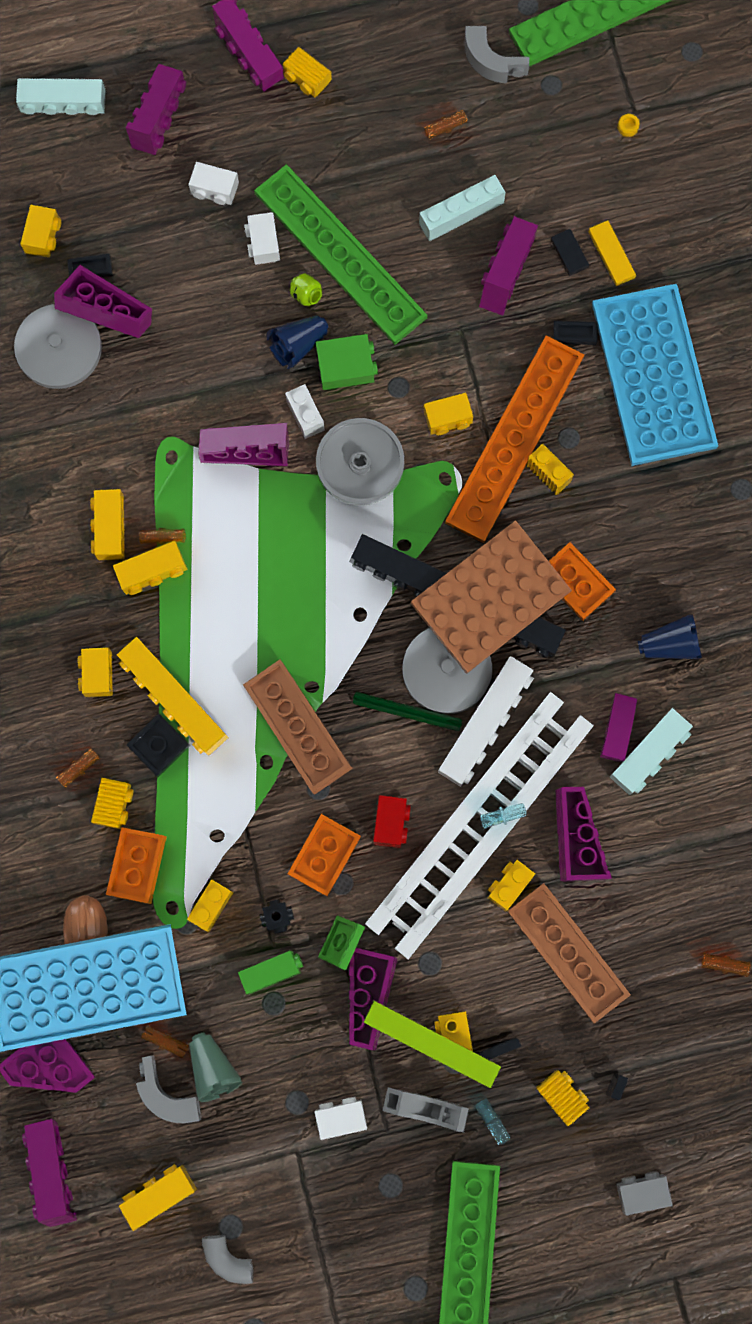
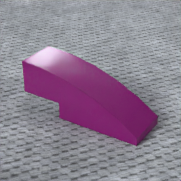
M615 693L600 757L621 763L625 761L637 698Z

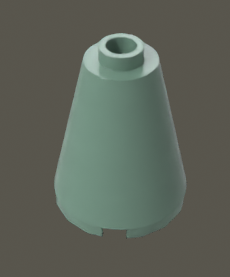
M203 1032L192 1037L193 1041L189 1043L196 1094L200 1102H208L220 1098L219 1094L224 1092L228 1094L242 1085L241 1077L211 1035H206Z

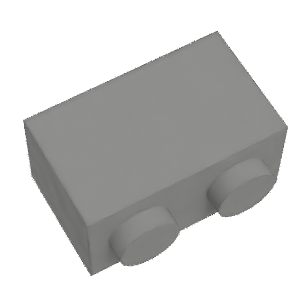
M659 1171L645 1173V1178L636 1179V1176L622 1178L621 1183H616L622 1212L625 1215L673 1206L667 1178L665 1175L659 1174Z

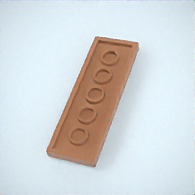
M278 660L243 684L314 795L352 769L281 660Z
M544 883L507 911L593 1024L631 995Z

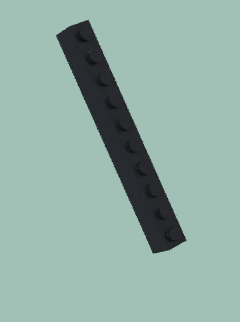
M364 534L361 535L349 561L355 569L362 572L367 570L373 573L372 576L380 581H385L386 579L393 582L395 588L402 591L406 589L412 591L415 597L419 596L447 574ZM538 617L512 639L515 640L516 645L522 648L530 647L536 650L535 653L537 655L547 658L556 654L566 630Z

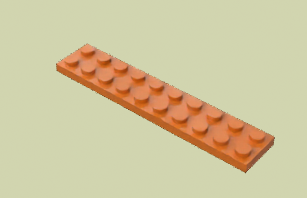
M545 336L450 511L445 524L485 543L520 478L529 456L535 450L585 354Z

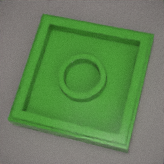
M337 915L318 958L346 970L365 927Z

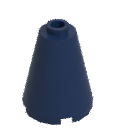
M316 315L272 328L267 332L266 338L267 341L271 339L272 346H270V350L276 360L283 367L288 365L287 369H291L316 346L317 341H321L327 335L328 324L323 317L320 318Z
M693 614L641 636L642 640L638 641L640 654L645 653L646 658H702Z

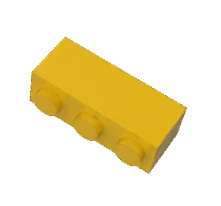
M121 489L94 490V498L90 499L91 511H94V519H91V531L94 532V540H91V552L95 554L98 560L125 559L124 495Z
M176 541L113 565L121 589L126 595L137 594L142 591V588L149 585L151 587L157 586L166 578H177L183 575L184 571L188 570Z
M175 1164L163 1171L165 1176L161 1179L156 1180L153 1177L143 1184L145 1189L136 1194L135 1190L122 1197L124 1202L119 1205V1208L132 1231L197 1190L184 1165L178 1168Z

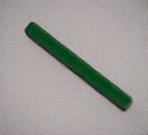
M355 692L353 697V704L457 732L461 729L462 720L459 718L360 692Z

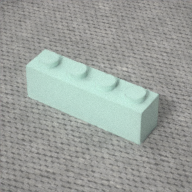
M18 79L16 102L20 112L25 114L46 113L53 115L56 113L75 115L77 113H87L89 115H97L105 111V87L102 79Z
M493 175L420 212L419 225L428 240L431 241L504 204L505 190L496 175Z
M672 708L613 772L610 778L629 795L634 791L638 794L646 786L644 780L649 775L654 777L662 768L659 763L664 758L668 761L677 751L674 749L677 743L681 742L683 744L691 736L689 730L693 726Z

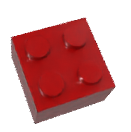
M379 795L374 845L401 849V844H406L408 828H404V820L409 821L411 805H407L406 798Z

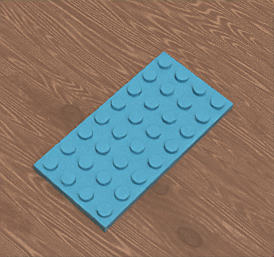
M677 284L593 300L592 307L631 466L717 449L718 442Z
M171 924L0 957V1052L186 1015Z

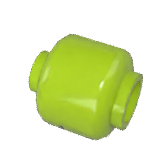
M301 274L294 277L291 281L290 294L302 305H314L320 300L322 296L321 284L309 274Z

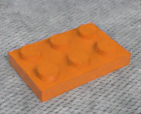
M571 542L549 560L550 564L572 590L562 600L582 621L616 591Z
M321 814L287 874L328 897L361 836Z
M121 827L106 895L151 904L167 836Z

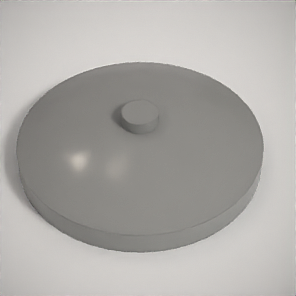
M51 304L35 310L21 323L15 336L14 352L20 368L30 380L43 387L63 389L81 383L95 370L101 357L102 341L94 322L55 309V304Z
M366 418L349 419L335 425L321 440L316 455L317 473L324 488L336 499L351 505L373 504L386 498L398 486L404 471L403 448L397 436L384 424Z
M429 628L420 633L407 648L403 659V680L411 697L425 709L440 714H455L473 707L485 695L492 677V661L489 656L466 674Z

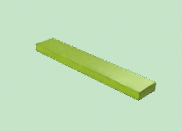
M373 1001L363 1021L365 1024L491 1088L501 1068L498 1064L376 1001Z

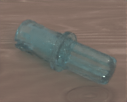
M520 803L503 809L499 807L497 811L481 814L480 819L483 829L501 823L506 825L508 821L525 817L527 812L524 804Z
M486 1097L475 1104L474 1107L484 1120V1127H488L497 1143L502 1145L510 1139V1135L499 1119L501 1116L496 1115Z

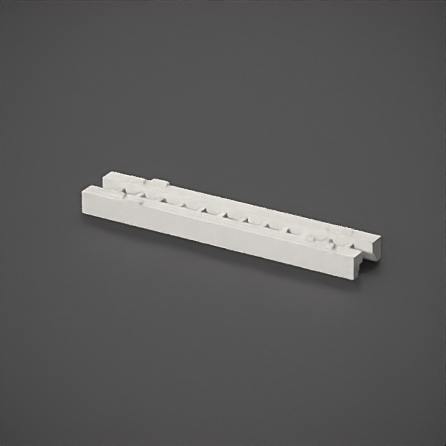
M550 692L365 923L367 927L378 935L390 920L403 933L406 931L407 934L395 947L405 958L409 959L594 726L580 715L567 731L551 719L564 703L553 693ZM544 727L561 739L554 749L538 737ZM531 744L547 756L540 766L524 755V752ZM517 761L533 773L526 784L510 772ZM503 779L519 791L512 801L496 790V787ZM490 795L506 807L498 819L481 807ZM476 813L492 825L484 837L467 825ZM461 831H464L478 843L469 855L453 843ZM448 848L464 860L455 873L438 861ZM433 866L450 878L441 891L424 879ZM419 884L435 896L426 910L410 897ZM405 902L421 914L412 927H409L395 915Z

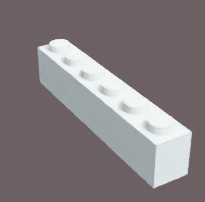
M509 657L439 768V774L460 787L464 782L466 784L470 782L475 774L471 771L474 765L482 763L486 756V753L483 752L488 744L490 746L493 745L498 737V734L495 733L499 726L504 727L510 718V715L507 713L511 706L517 707L522 699V696L519 694L523 687L528 689L534 679L531 677L533 669L515 658Z

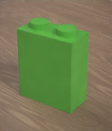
M367 334L316 342L323 390L374 383V375L378 374L376 361L372 362L371 354H374L373 341H368Z
M290 950L242 970L238 974L246 995L300 974V968L304 966L299 954H294Z

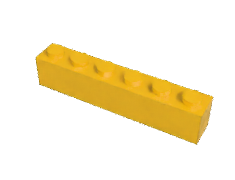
M137 637L117 654L121 659L118 664L127 673L130 670L136 676L133 678L136 684L141 689L146 687L150 691L147 696L156 705L161 703L165 708L162 711L170 721L175 719L180 724L177 729L185 737L190 735L195 741L192 744L193 747L200 754L205 752L208 756L211 755L229 738Z

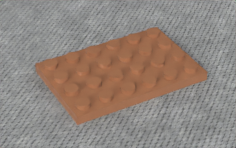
M515 520L413 599L410 604L467 674L572 590Z

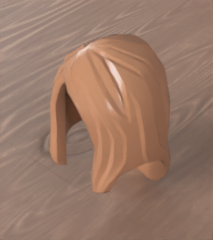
M82 895L71 901L64 916L63 935L65 944L106 937L108 933L107 918L101 903L88 895Z

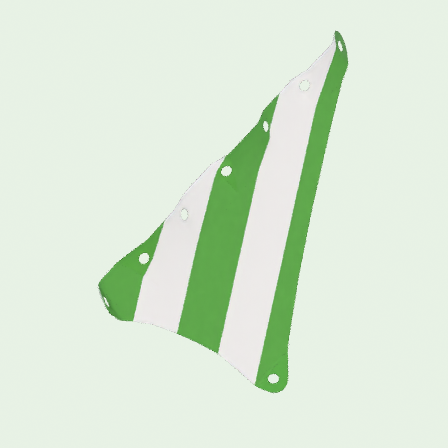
M167 437L160 443L155 461L154 489L157 547L176 541L188 569L183 572V575L177 578H166L159 584L160 663L229 737L211 755L208 756L205 752L200 754L192 745L195 741L190 735L185 737L177 729L180 724L175 719L170 721L162 712L165 708L159 703V714L191 745L169 768L157 777L155 834L167 837L153 894V904L157 916L165 925L171 924V928L174 929L182 928L186 925L196 898L224 854L242 835L256 810L274 785L288 756L243 684L278 660H281L314 711H317L319 706L339 686L369 638L383 609L397 589L393 586V582L386 579L385 581H380L372 576L373 573L367 570L362 572L352 567L353 564L349 561L361 535L364 534L416 559L440 528L462 488L461 475L449 462L438 461L405 469L398 486L386 498L369 505H351L333 497L324 488L318 475L258 469L243 464L200 463L199 448L176 437ZM171 450L176 451L178 455L177 461L172 465L166 462V454ZM446 472L451 476L452 482L450 485L446 486L440 482V473ZM405 539L410 541L412 546L408 551H401L398 549L397 543ZM359 607L364 608L367 612V617L362 622L356 621L353 617L355 609ZM313 681L319 685V689L314 693H310L305 690L304 686L307 682ZM264 755H269L273 760V766L268 770L263 769L260 765V759ZM218 829L224 832L225 837L221 842H213L210 839L209 835L213 830ZM168 901L177 903L179 912L176 915H170L167 912L166 904Z

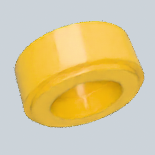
M633 114L623 115L618 122L619 133L625 137L634 136L639 129V119Z

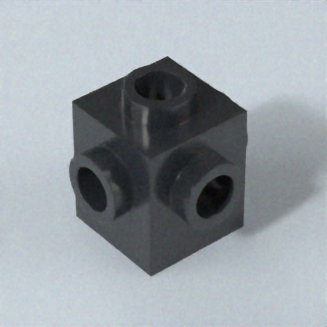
M280 899L267 902V907L262 908L263 913L260 914L263 928L267 927L268 931H274V934L288 931L287 927L292 926L291 920H294L293 910L291 906L287 907L285 902L281 903ZM274 912H279L281 915L277 921L272 919Z

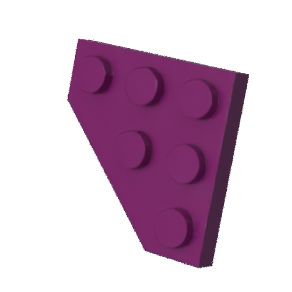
M68 1039L19 1048L0 1064V1073L10 1086L76 1093L96 1077Z

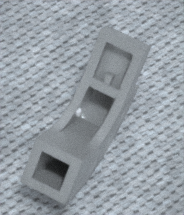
M465 26L466 56L471 66L481 76L499 83H507L508 76H528L529 57L500 56L493 52L487 43V26Z
M155 1055L142 1057L143 1062L139 1063L141 1077L145 1076V1081L137 1082L136 1085L146 1107L159 1118L169 1122L191 1123L200 1121L202 1117L197 1096L175 1098L165 1093L158 1081Z
M388 1087L382 1111L433 1123L454 1131L464 1132L469 1108L438 1098Z

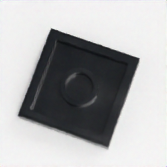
M159 713L127 744L131 751L157 777L191 746Z

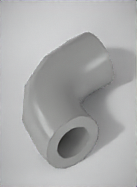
M213 1235L202 1238L206 1261L216 1275L231 1283L253 1284L252 1259H238L232 1256L227 1249L225 1235Z

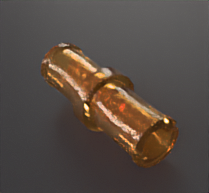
M462 109L451 116L441 117L440 121L425 126L424 130L427 138L430 140L444 132L450 133L451 129L468 123V119Z
M160 527L159 530H140L139 540L140 544L159 543L160 545H165L172 541L185 543L186 532L184 528L166 530L165 527Z
M90 748L79 759L70 762L72 765L56 778L66 788L77 777L86 774L84 771L100 758Z
M704 953L701 968L722 971V974L733 973L748 977L751 962L730 959V956L727 955L720 957Z
M150 1025L146 1026V1032H143L141 1036L142 1039L159 1046V1049L162 1051L165 1049L183 1059L186 1053L184 1051H187L189 1047L188 1044L171 1037V1034L168 1032L165 1034Z

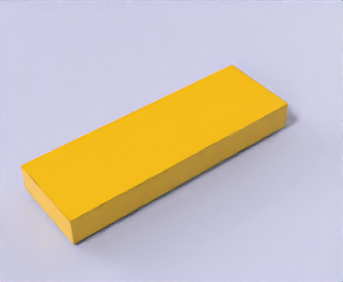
M607 220L589 228L588 233L615 286L634 279L636 274L609 221Z

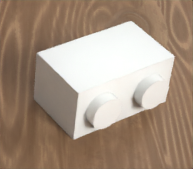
M196 162L189 182L190 192L198 199L207 198L220 205H232L239 183L237 172Z
M273 212L247 216L249 224H245L246 238L251 237V244H247L249 257H254L255 265L280 261Z
M305 384L285 393L287 404L305 439L325 430L322 417Z
M355 1096L342 1099L343 1104L333 1106V1102L319 1104L320 1109L315 1110L320 1140L367 1130L362 1100L356 1101Z

